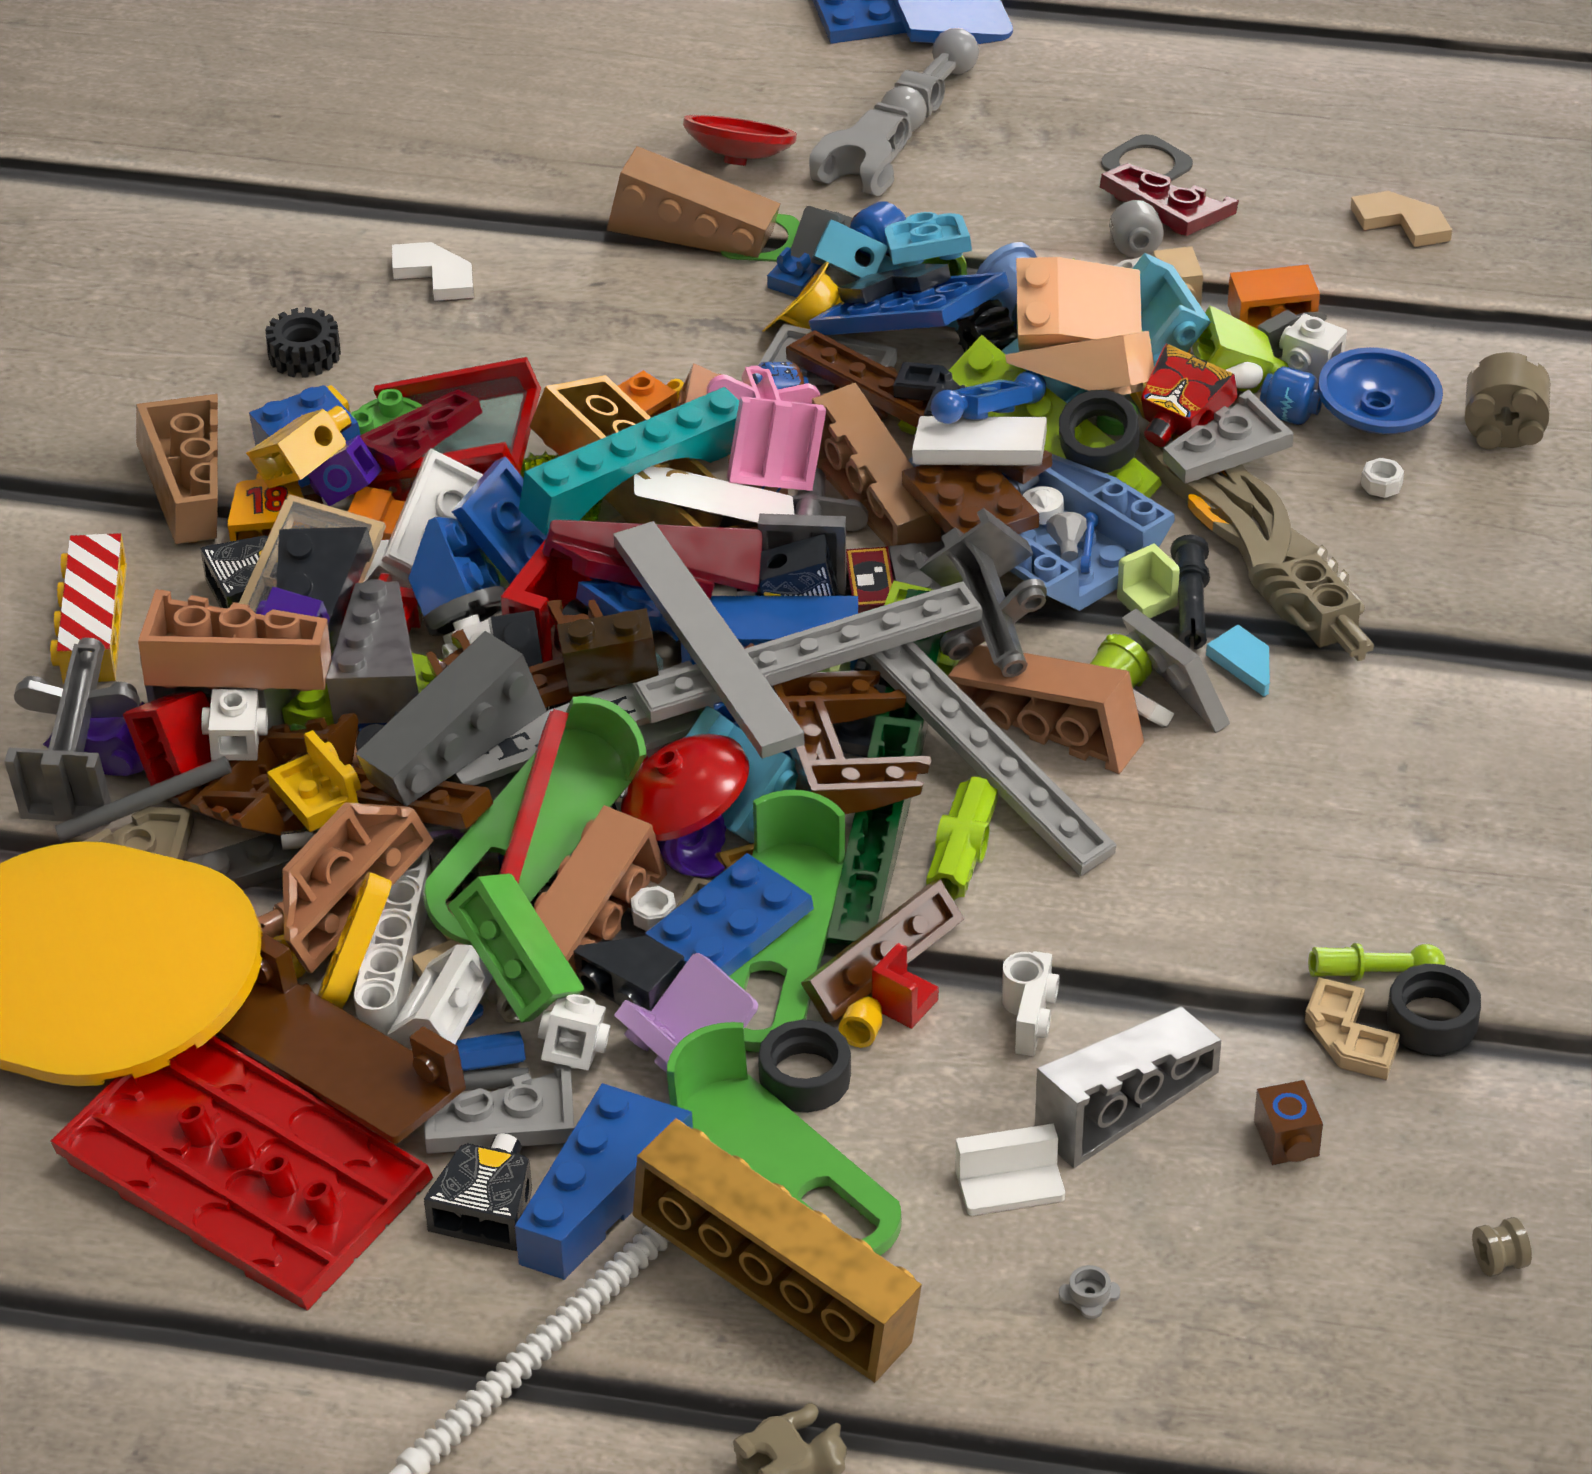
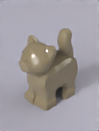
M808 1403L798 1411L769 1417L763 1420L751 1433H745L733 1440L737 1466L743 1474H842L845 1470L844 1461L847 1455V1447L840 1437L841 1425L839 1423L832 1424L807 1444L802 1440L797 1430L810 1426L816 1420L819 1411L815 1404Z

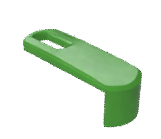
M591 696L573 697L566 710V713H569L518 883L530 903L557 873L563 859L568 855L571 856L581 841V835L586 824L592 819L595 820L604 805L611 808L633 781L646 757V746L638 725L624 709L608 700ZM536 752L495 798L494 804L477 819L476 823L471 826L424 883L423 900L429 918L444 935L456 942L472 945L456 918L448 910L446 901L488 852L500 853L505 856Z
M804 790L776 791L753 800L754 850L752 856L810 894L814 909L729 976L745 991L750 973L760 970H771L785 977L772 1027L759 1030L744 1028L746 1051L759 1052L761 1042L771 1030L786 1022L806 1020L811 999L801 985V982L820 968L845 859V813L828 798Z
M725 1022L705 1026L688 1034L676 1045L667 1064L670 1105L692 1111L693 1128L702 1131L712 1143L731 1156L736 1155L745 1160L752 1170L771 1183H778L785 1187L792 1197L811 1210L813 1209L801 1198L808 1191L817 1187H831L841 1198H844L850 1204V1207H854L860 1212V1215L865 1216L870 1223L877 1227L870 1236L862 1239L870 1245L875 1253L881 1256L892 1247L900 1234L902 1226L899 1201L748 1074L744 1023Z

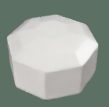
M1378 458L1368 461L1362 471L1361 486L1368 494L1383 498L1398 494L1403 484L1404 470L1394 460Z
M660 886L641 888L631 898V912L634 925L645 931L651 929L676 909L674 893Z

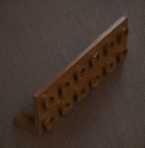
M262 932L260 951L262 963L258 977L243 1005L232 1019L215 1034L216 1036L393 1144L401 1142L466 1089L457 1045L422 1026L409 1037L412 1050L408 1049L298 984L290 948Z

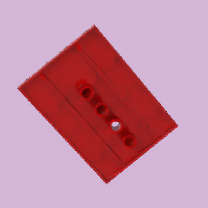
M215 1036L199 1048L192 1045L180 1054L170 1058L169 1066L135 1079L132 1074L115 1078L50 1140L56 1154L65 1158L69 1165L117 1191L122 1199L190 1236L193 1243L243 1270L246 1277L306 1311L318 1301L323 1291L326 1292L352 1265L353 1260L358 1258L386 1229L385 1226L389 1225L417 1196L416 1193L421 1192L433 1179L430 1168L426 1163Z

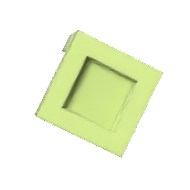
M1155 543L1122 557L1119 560L1117 598L1130 611L1138 609L1148 618L1176 607L1178 603L1179 566Z

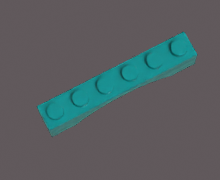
M723 387L529 469L524 474L518 510L544 535H547L552 520L579 521L612 489L650 466L679 458H697L709 463L731 454L739 400L728 389Z

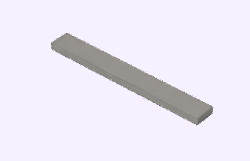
M652 521L614 533L615 548L760 757L763 759L804 745L803 730L655 522Z
M962 581L755 645L745 650L768 683L773 686L982 620V607ZM697 664L633 683L634 696L651 724L722 702Z
M914 642L863 657L875 670L881 673L880 675L895 690L900 689L905 693L906 702L982 778L987 779L992 787L998 789V794L1079 876H1082L1115 854L1117 844Z

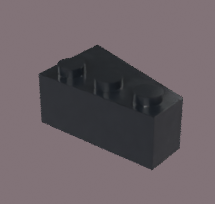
M368 528L279 529L277 588L323 601L330 617L328 631L332 656L355 583H359L367 562H370L374 552Z

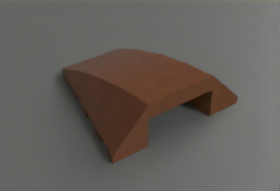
M355 713L341 715L338 719L339 722L327 725L324 718L308 720L305 724V729L292 731L287 723L273 725L268 729L267 735L259 736L257 760H228L232 773L165 801L184 809H191L194 813L222 823L260 833L281 836L283 831L301 830L304 827L303 823L270 787L267 772L308 754L304 734L312 730L324 743L329 741L334 746L339 760L344 765L350 764L352 766L359 720Z

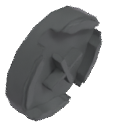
M495 586L471 592L430 611L423 617L429 635L441 636L454 632V622L478 614L480 622L502 612L501 595L505 591L504 587Z

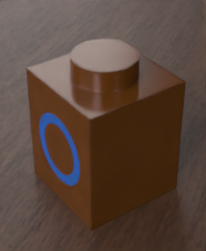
M1300 1080L1258 1088L1256 1092L1254 1123L1271 1164L1301 1162L1308 1158L1320 1156L1323 1122L1305 1081Z

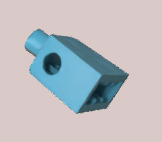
M832 219L828 221L812 258L822 263L828 262L829 266L858 279L871 274L904 268L900 264L893 265L891 257L885 255L889 246ZM858 249L871 255V261L868 266L855 261V253Z

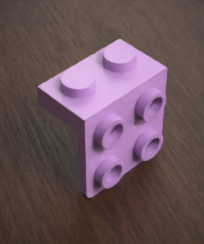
M696 953L690 957L652 1011L625 1000L614 1016L628 1028L624 1035L631 1042L646 1051L651 1048L658 1055L654 1062L667 1073L669 1057L673 1049L684 1037L697 1029L717 1023L742 1022L745 1028L757 1012L758 1003L709 958Z

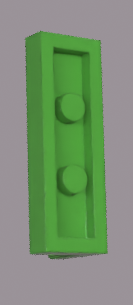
M508 873L477 877L448 904L449 909L521 1023L533 1021L557 999L573 994L578 995L584 990V986L513 875Z

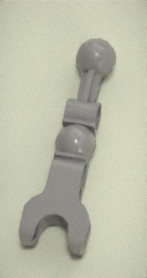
M950 28L940 33L933 45L932 54L934 60L923 73L905 70L895 83V88L886 92L881 103L878 102L874 109L867 111L853 127L829 133L818 142L809 158L811 179L830 184L840 176L848 174L861 175L863 183L862 192L876 196L883 194L894 182V170L890 163L903 149L907 140L912 136V132L920 128L925 117H929L932 111H936L942 104L945 94L944 80L948 75H962L971 70L976 64L979 47L974 36L962 28Z

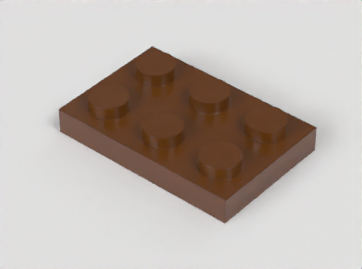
M919 465L902 471V485L945 533L956 527L965 534L981 523L977 512L983 508L1017 534L1039 528V512L994 465Z

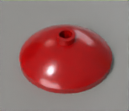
M686 115L683 120V126L689 135L704 148L724 155V162L733 165L746 166L747 159L771 157L790 148L797 139V133L790 129L753 120L715 115Z
M698 734L674 741L655 752L640 766L633 781L625 789L621 802V812L652 824L656 841L672 840L691 834L717 819L738 798L749 775L748 757L737 741L724 735Z

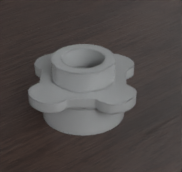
M1093 1265L1077 1268L1071 1274L1069 1284H1063L1059 1288L1060 1300L1063 1303H1071L1076 1306L1082 1315L1088 1319L1100 1317L1102 1315V1308L1109 1302L1117 1301L1120 1297L1119 1285L1111 1282L1110 1276L1105 1270Z

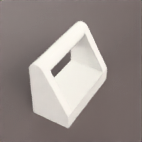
M457 944L428 963L386 1036L407 1048H411L409 1037L424 1026L456 1044L493 978L472 945Z

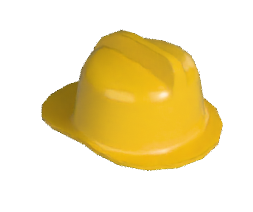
M825 262L817 270L798 297L776 316L762 332L767 330L778 319L792 326L811 330L809 320L842 302L838 286L825 273L828 262Z

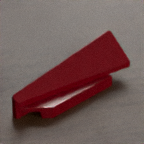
M573 520L551 521L542 551L544 555L571 560L572 570L583 576L642 587L615 548L613 534L643 524ZM657 525L709 600L714 589V582L750 592H757L762 549V533L760 530Z

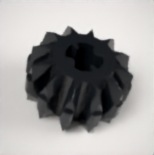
M989 299L974 308L973 315L956 319L959 325L955 328L960 339L958 344L962 345L964 353L981 335L1001 351L1018 338L1013 328L1015 322L1011 321L1009 317V309L1003 307L999 299Z

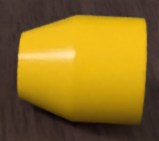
M863 997L847 1008L839 1023L838 1030L846 1038L849 1045L864 1048L874 1042L882 1026L880 1003L872 997Z

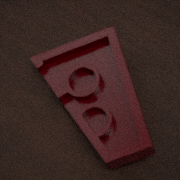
M1129 163L1101 174L1099 186L1101 189L1114 195L1121 202L1139 200L1150 204L1158 213L1161 223L1167 225L1172 231L1180 235H1191L1237 213L1239 203L1237 199L1226 196L1223 202L1206 197L1207 189L1195 185L1190 189L1170 185V177Z
M457 389L360 435L378 464L399 473L427 453L430 448H434L482 414V409L477 397Z

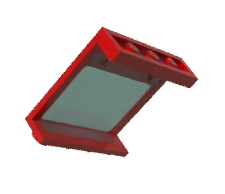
M527 357L374 386L373 391L376 398H378L379 393L383 390L396 389L402 393L403 397L418 402L422 406L457 389L477 397L482 414L432 449L483 475L495 461L506 456L518 473H521L531 432L529 426L535 414L541 392V386ZM425 454L399 473L379 465L382 471L367 487L392 491V496L395 500L406 502Z

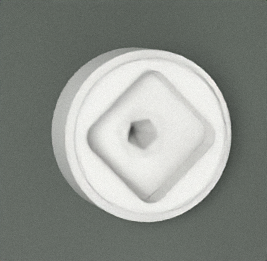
M1035 487L1023 494L1025 499L1039 512V525H1045L1046 521L1052 516L1064 512L1063 495L1055 488Z

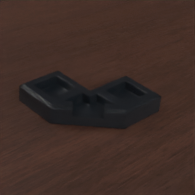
M922 263L867 275L839 287L838 292L840 300L844 303L867 304L895 291L923 292L949 281L948 279L951 276L948 264Z
M903 362L894 382L893 391L894 398L929 401L924 416H933L931 401L938 392L957 390L967 386H960L953 380L952 373L942 365Z

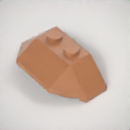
M344 803L283 868L284 939L305 971L313 973L336 948L365 875L371 872L392 881V887L434 841L413 808Z

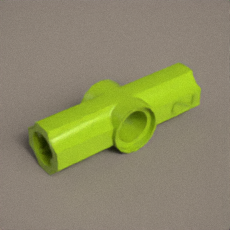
M971 776L968 781L960 782L949 815L943 814L938 825L935 855L926 877V886L930 882L941 880L953 901L959 897H965L976 863L981 864L986 854L990 831L989 824L998 801V789L992 787L987 779Z

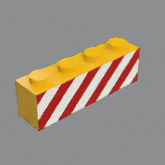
M122 533L71 535L68 553L61 554V574L65 582H58L57 585L58 604L61 610L54 612V630L58 640H51L50 653L52 666L60 667L63 684L65 683L73 646L78 644L82 638L97 639L105 647L98 682L116 681L127 571Z

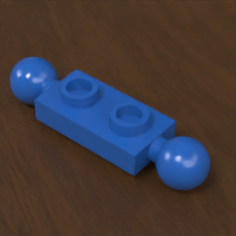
M1024 371L1016 377L1014 382L1000 379L957 390H943L933 397L931 412L937 421L944 424L954 423L962 415L963 418L977 420L988 418V412L991 411L997 413L1014 412L1016 405L1024 403L1033 404L1040 401L1046 393V382L1041 374Z

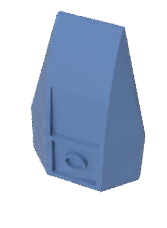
M1052 454V466L1038 475L1039 483L1031 488L1045 486L1060 491L1063 495L1064 512H1075L1082 516L1088 512H1094L1098 515L1100 521L1098 526L1094 528L1090 573H1081V556L1083 555L1085 532L1077 544L1078 558L1073 561H1065L1061 558L1060 546L1047 532L1046 524L1019 534L1028 541L1033 555L1011 569L1010 572L1024 581L1029 579L1042 580L1047 589L1046 596L1080 611L1117 589L1119 560L1122 557L1153 543L1158 547L1161 545L1175 521V515L1116 477ZM913 457L909 459V462L913 467L919 466L913 463Z

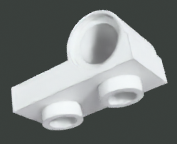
M1033 951V953L1018 952L1010 955L1003 963L1002 1004L1007 1011L1018 1015L1016 1020L1015 1054L1035 1056L1039 1037H1048L1051 1010L1046 1009L1047 1002H1056L1059 988V975L1052 974V954Z

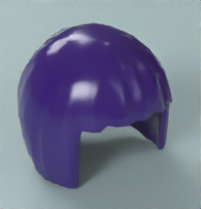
M722 815L691 834L672 840L657 841L663 861L677 873L698 878H710L718 876L725 869L715 857V853L721 852V848L726 841V826L724 825Z

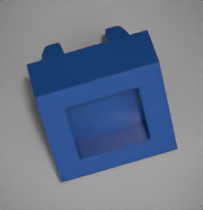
M786 247L777 257V265L767 275V288L797 298L821 265L812 263L807 253H804L800 258L791 256V248Z

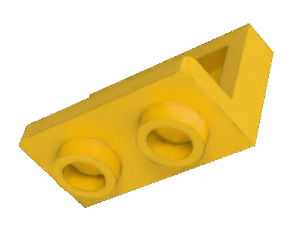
M313 730L304 734L308 754L267 772L270 787L309 832L321 828L344 803H358L356 791L361 788L354 768L350 764L344 765L339 760L334 746L329 741L324 743Z

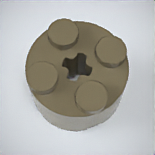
M1502 352L1485 357L1479 362V367L1473 373L1471 370L1466 384L1465 422L1471 434L1476 437L1479 446L1485 449H1495L1497 447L1516 448L1534 445L1542 440L1543 433L1549 423L1551 383L1548 372L1541 364L1538 363L1537 367L1533 363L1528 362L1525 355L1514 352Z

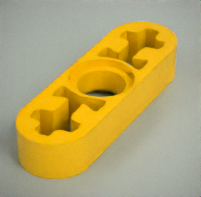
M371 872L365 875L359 887L318 993L322 999L341 1009L352 990L392 885L391 880Z

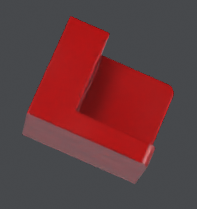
M897 943L872 969V998L880 1003L882 1014L911 1029L939 1000L938 986L907 971V947L900 943Z

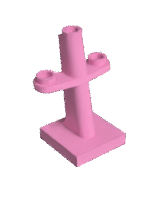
M759 366L745 367L742 374V382L727 375L714 377L707 386V394L725 387L739 400L727 473L729 483L812 491L826 409L823 405L812 404V398L820 396L818 389L811 384H802L777 390L770 370L762 369ZM754 373L762 375V380L757 385L752 376Z

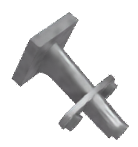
M816 468L813 490H798V495L792 496L794 514L759 513L758 530L762 533L761 552L825 534L840 595H845L846 530L853 532L864 528L868 521V511L858 500L825 497L826 476L821 469Z
M983 508L977 512L981 521L980 524L965 534L956 527L941 537L945 547L930 558L922 552H918L913 557L918 569L942 587L963 581L982 607V620L951 630L941 638L940 647L942 653L949 656L952 660H961L968 657L973 652L974 647L986 641L992 660L1000 668L1003 676L1015 677L1022 674L1027 669L1028 664L1024 657L1014 623L1028 612L1036 611L1045 604L1047 589L1042 580L1029 579L1020 583L1005 598L999 577L1031 557L1033 552L1027 540Z
M82 638L78 644H74L63 689L48 685L44 679L37 676H27L16 685L14 700L19 706L30 711L57 715L48 750L8 747L4 762L21 819L67 821L111 803L99 753L84 752L90 718L124 717L123 713L139 706L140 698L136 688L127 682H115L111 687L96 689L105 650L102 642L97 639Z

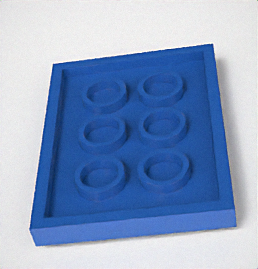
M1006 272L951 276L948 279L949 281L923 292L895 291L867 304L840 302L809 320L811 332L816 330L824 335L946 326L956 319L973 315L974 308L1009 288Z

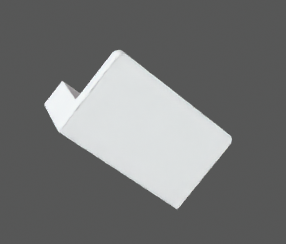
M1054 1123L956 1139L955 1172L968 1215L988 1214L1057 1203L1065 1200V1189L1057 1166L1058 1136Z

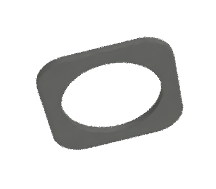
M1149 134L1133 137L1106 153L1102 157L1101 162L1102 167L1109 171L1121 166L1119 163L1120 158L1126 152L1137 148H1155L1168 153L1175 162L1173 169L1164 174L1170 177L1171 181L1190 171L1193 166V160L1188 154L1159 137Z

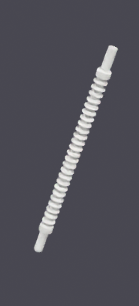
M647 1225L644 1226L642 1234H636L633 1237V1243H626L623 1247V1252L615 1253L614 1261H607L604 1265V1270L596 1271L595 1279H588L585 1282V1288H578L575 1292V1297L567 1298L565 1301L566 1307L559 1306L555 1311L556 1316H548L546 1325H538L536 1334H529L526 1337V1344L519 1343L516 1347V1353H508L506 1362H499L496 1365V1372L490 1371L486 1375V1381H478L476 1391L469 1390L466 1393V1401L458 1400L455 1404L456 1410H447L445 1413L446 1420L438 1419L435 1422V1429L431 1428L425 1431V1439L418 1438L414 1442L415 1448H406L397 1457V1466L388 1474H428L430 1472V1465L439 1464V1454L443 1456L450 1453V1445L458 1446L461 1442L460 1435L468 1436L471 1433L470 1426H479L481 1423L480 1416H490L491 1407L496 1408L501 1405V1397L509 1398L512 1394L511 1388L516 1389L521 1386V1378L529 1379L532 1375L531 1369H540L542 1365L541 1360L545 1361L551 1358V1350H560L561 1341L567 1342L571 1338V1332H579L581 1323H588L591 1319V1314H598L601 1309L600 1305H607L610 1302V1296H617L620 1292V1287H626L629 1284V1277L636 1278L639 1274V1269L647 1268L648 1260H655L658 1256V1251H665L667 1242L670 1241Z

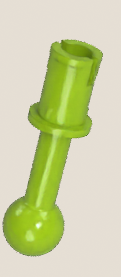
M1353 943L1350 947L1345 948L1313 947L1308 957V967L1312 977L1350 976L1352 981H1361L1364 972H1404L1410 967L1422 964H1446L1442 951L1431 944L1418 945L1410 953H1364L1360 943Z

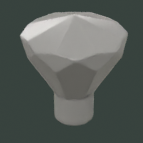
M1075 512L1058 513L1046 521L1047 532L1060 546L1061 558L1065 561H1073L1078 558L1077 544L1087 529L1086 518Z

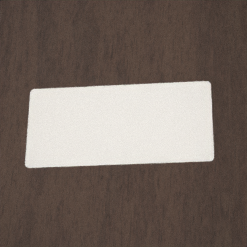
M650 466L643 470L651 479H643L637 474L634 475V494L640 497L758 523L759 513L794 514L793 497L786 494L737 483H729L728 481L686 472L688 473L686 475L673 473L670 477H666L668 471L675 470L666 467Z

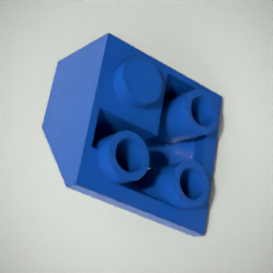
M434 517L428 520L408 577L423 616L440 605L468 593L500 586V578L496 569L487 562L483 550L457 519Z

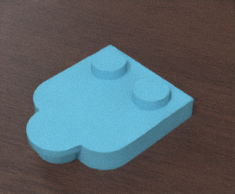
M920 212L908 216L904 221L892 223L885 228L886 243L889 246L888 251L893 265L900 264L901 266L908 267L923 263V259L935 257L943 260H952L961 257L963 252L972 251L970 234L963 216L960 214L946 213L937 215L933 212Z

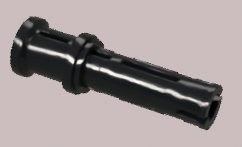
M1190 534L1176 538L1172 542L1170 553L1171 558L1180 569L1178 640L1190 649V636H1194L1195 650L1202 648L1207 642L1204 588L1210 581L1209 568L1205 565V560L1209 555V546L1204 538Z

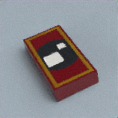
M888 546L846 549V569L850 595L858 596V614L884 606L893 583Z

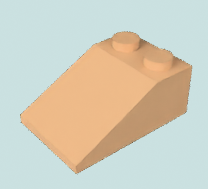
M1062 257L1016 258L1019 352L1142 332L1140 270Z
M1149 330L1005 354L1006 363L1088 391L1109 390L1121 395L1144 391L1143 383L1148 382L1154 369Z

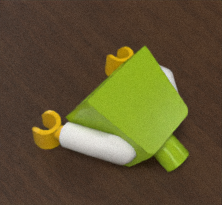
M1209 305L1205 313L1211 323L1192 345L1194 356L1233 373L1237 390L1242 392L1250 390L1253 394L1257 393L1264 383L1267 374H1274L1280 367H1289L1286 361L1273 356L1268 336L1264 332Z

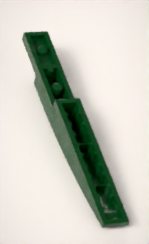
M908 589L906 599L930 591ZM946 631L913 641L937 666H939L942 652L940 640ZM887 682L885 693H891L893 691H896ZM905 702L904 708L881 713L879 716H876L867 758L921 756L928 723L907 702ZM912 797L880 808L854 814L828 930L827 943L849 946L881 921Z

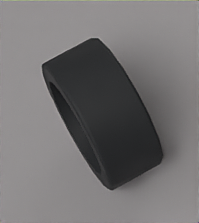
M1109 390L1085 392L1077 395L1066 404L1059 417L1060 445L1067 460L1102 473H1109L1125 466L1133 459L1139 447L1138 415L1132 403L1121 394ZM1108 416L1117 419L1123 424L1124 435L1114 444L1106 447L1092 448L1082 445L1076 440L1075 428L1091 417Z
M1422 964L1410 967L1399 974L1390 987L1387 1025L1391 1032L1400 1034L1399 1042L1411 1050L1431 1055L1457 1052L1471 1043L1478 1030L1481 993L1471 978L1455 968L1442 964ZM1424 997L1439 998L1452 1003L1462 1014L1446 1021H1432L1415 1015L1406 1005L1412 1000Z
M801 1019L778 1026L768 1033L760 1045L758 1055L760 1084L791 1111L809 1113L828 1108L840 1101L849 1089L851 1051L846 1038L835 1027L821 1021ZM802 1053L819 1055L828 1059L833 1064V1067L824 1074L807 1079L791 1077L782 1073L776 1066L787 1057Z

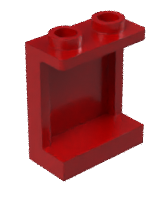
M545 540L501 595L502 615L534 610L543 663L553 660L551 628L554 622L549 613L547 602L561 600L564 609L571 600L576 598L578 583L592 581L589 577L572 570L571 560L544 555L542 551Z

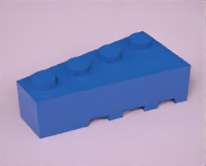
M602 1083L515 1225L519 1265L565 1280L606 1239V1231L618 1219L624 1221L633 1212L637 1155L675 1118L692 1129V1111Z

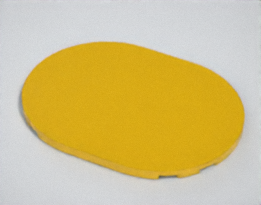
M88 841L56 844L20 854L0 863V1069L60 1085L98 1086L104 1085L105 1079L132 1074L135 1079L169 1066L170 1058L180 1054L192 1045H195L196 1048L202 1046L217 1034L243 1005L254 986L261 967L262 957L260 951L261 937L263 936L261 925L244 891L227 876L209 867L106 842Z

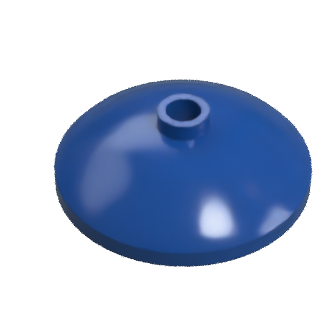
M1366 347L1342 352L1331 358L1323 366L1318 381L1319 397L1324 406L1336 418L1355 429L1374 434H1400L1424 426L1437 415L1443 398L1441 382L1431 368L1408 354L1386 348Z

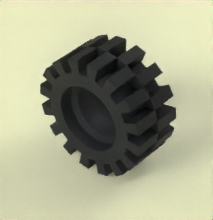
M305 307L304 312L298 313V308L291 309V315L282 312L278 314L279 320L272 318L269 321L270 326H266V343L270 365L273 368L276 367L277 372L281 374L287 371L289 377H295L296 373H301L302 378L309 377L308 372L313 371L317 376L322 374V368L329 371L333 368V362L338 363L340 359L341 348L337 321H334L331 314L325 316L323 310L318 309L315 313H312V308Z

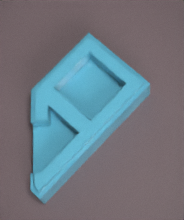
M1236 625L1207 644L1206 656L1263 697L1269 694L1270 669L1268 645L1239 625Z

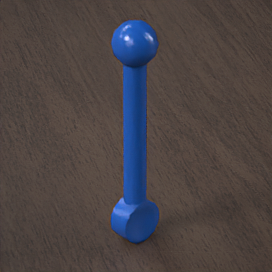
M1088 512L1084 515L1087 529L1085 530L1083 555L1081 556V573H1090L1094 528L1098 526L1100 521L1098 515L1094 512Z

